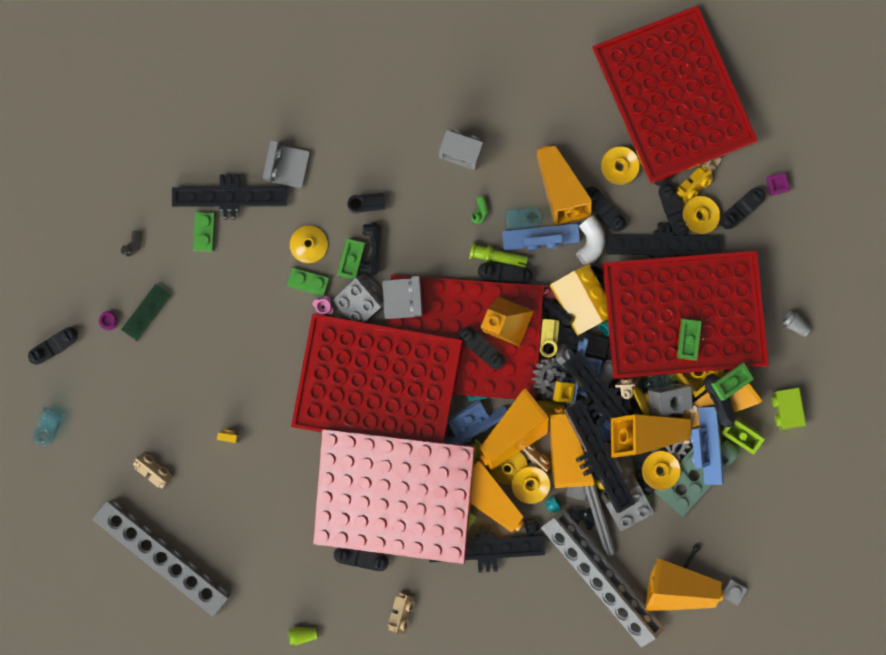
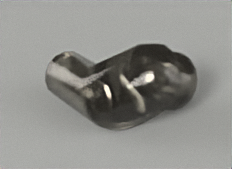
M132 231V241L126 246L123 245L121 247L123 255L129 257L140 250L141 231Z

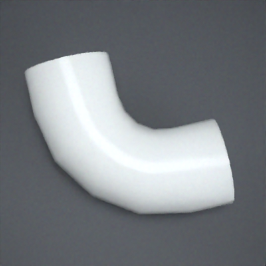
M594 215L579 225L587 241L576 252V256L584 266L587 264L591 266L600 257L605 246L604 230Z

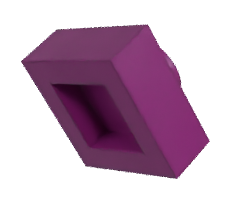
M786 173L766 177L770 196L790 191Z

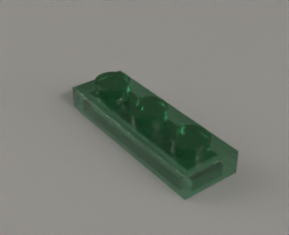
M155 284L121 330L138 341L172 295Z

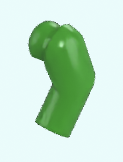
M485 196L476 198L478 209L471 215L473 223H482L489 214Z

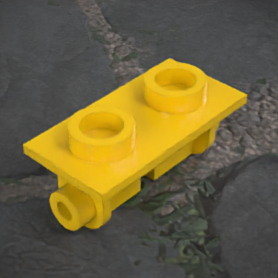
M699 167L689 176L694 181L693 183L686 179L677 188L676 193L680 198L683 197L685 204L690 199L697 197L703 188L711 184L713 176L710 169L707 170L705 167Z

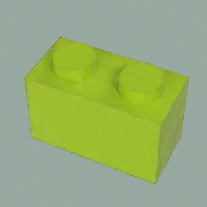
M799 388L773 392L771 403L773 408H776L777 415H774L776 426H779V430L806 426Z
M736 417L733 426H721L720 428L724 436L753 455L765 440L761 432Z

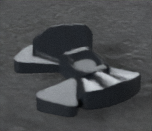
M591 507L580 511L574 508L571 509L570 517L575 523L579 525L580 520H584L586 529L591 530L594 526L592 523L594 522Z

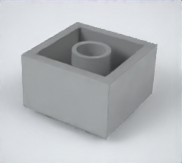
M451 129V131L446 130L439 150V158L475 170L482 151L483 142L480 141V138L469 135V137L463 136L462 132Z

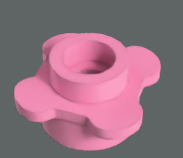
M325 296L323 299H315L312 304L316 309L315 314H333L334 309L331 307L330 297Z

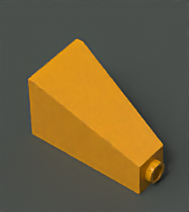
M543 146L538 149L537 161L554 226L589 218L591 216V198L556 146Z
M497 297L488 308L481 329L484 333L520 347L534 311Z
M749 383L729 397L734 412L762 402ZM708 391L692 402V405H696L698 408L715 407ZM690 409L685 410L684 414H679V419H690ZM698 410L695 412L692 428L699 426Z
M527 389L522 390L480 447L479 460L484 466L487 465L490 470L548 433L549 417Z
M553 407L552 410L548 411L552 478L555 488L593 486L592 474L583 475V472L589 469L588 466L584 469L579 467L585 461L582 460L578 463L576 461V458L584 454L563 411L565 407Z
M637 414L611 418V457L638 455L690 440L691 420Z
M477 460L473 468L471 504L510 532L518 531L524 523L522 521V514L483 464Z
M657 558L649 576L645 611L716 608L718 602L722 601L724 596V590L721 589L722 582Z

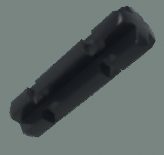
M547 297L543 300L542 307L549 310L548 312L565 326L573 323V316L557 303H554L552 299Z

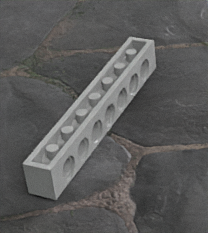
M107 501L92 520L214 617L230 598L227 595L228 591L221 585L217 587L213 584V579L206 573L202 575L198 572V567L191 561L187 563L182 559L183 555L176 549L172 551L167 547L168 543L163 538H156L152 535L153 531L148 526H141L137 523L138 519L131 513L126 514L118 502ZM116 515L122 519L120 526H116L113 523V518ZM131 527L137 531L135 538H131L128 535V530ZM146 539L152 543L150 550H146L143 547V542ZM160 552L166 553L167 560L165 562H161L158 559ZM175 564L181 565V574L174 573L173 566ZM190 576L196 577V586L189 585L188 578ZM205 588H209L212 591L211 598L204 597L203 590Z
M562 509L551 517L541 529L639 646L643 647L655 640L664 630V627L650 611H645V604L570 515Z

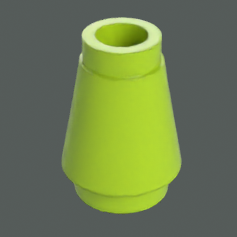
M293 627L288 629L290 645L294 644L297 646L317 639L316 628Z

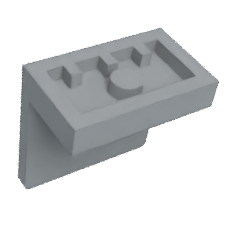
M270 141L263 173L264 181L301 189L308 164L309 151L281 146L276 141Z
M365 273L356 277L333 299L335 305L348 320L363 323L384 307L383 291Z
M412 276L411 279L386 280L382 282L385 319L423 317L422 288L419 276Z
M633 474L623 480L635 504L621 513H616L605 490L599 492L620 531L627 529L654 513Z

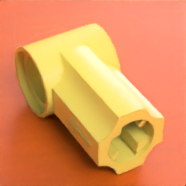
M543 319L540 353L544 357H552L557 352L558 320ZM546 343L553 345L554 351L552 354L544 353L543 346Z

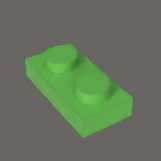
M195 212L194 251L213 252L215 213Z
M346 238L337 276L351 280L357 277L365 243Z
M292 268L287 286L324 297L329 278Z
M681 319L677 358L697 360L701 321Z
M740 363L711 385L722 401L754 380L745 363Z

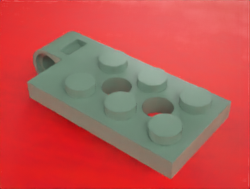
M727 439L721 442L723 472L740 454V451ZM693 447L679 461L681 471L677 483L669 489H655L654 491L682 517L711 486L704 484L703 468H695V464L692 461ZM691 470L699 472L697 480L689 479L688 474ZM679 484H683L687 488L686 492L682 495L677 494L675 491L676 486Z

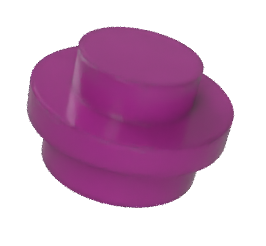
M111 311L103 312L99 317V325L104 330H113L118 324L117 315Z

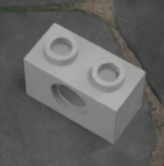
M679 383L648 390L649 413L658 415V417H669V414L672 413L684 414L685 410L693 409L692 392L689 385Z

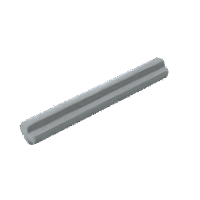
M595 483L593 486H584L606 556H611L615 554V549Z

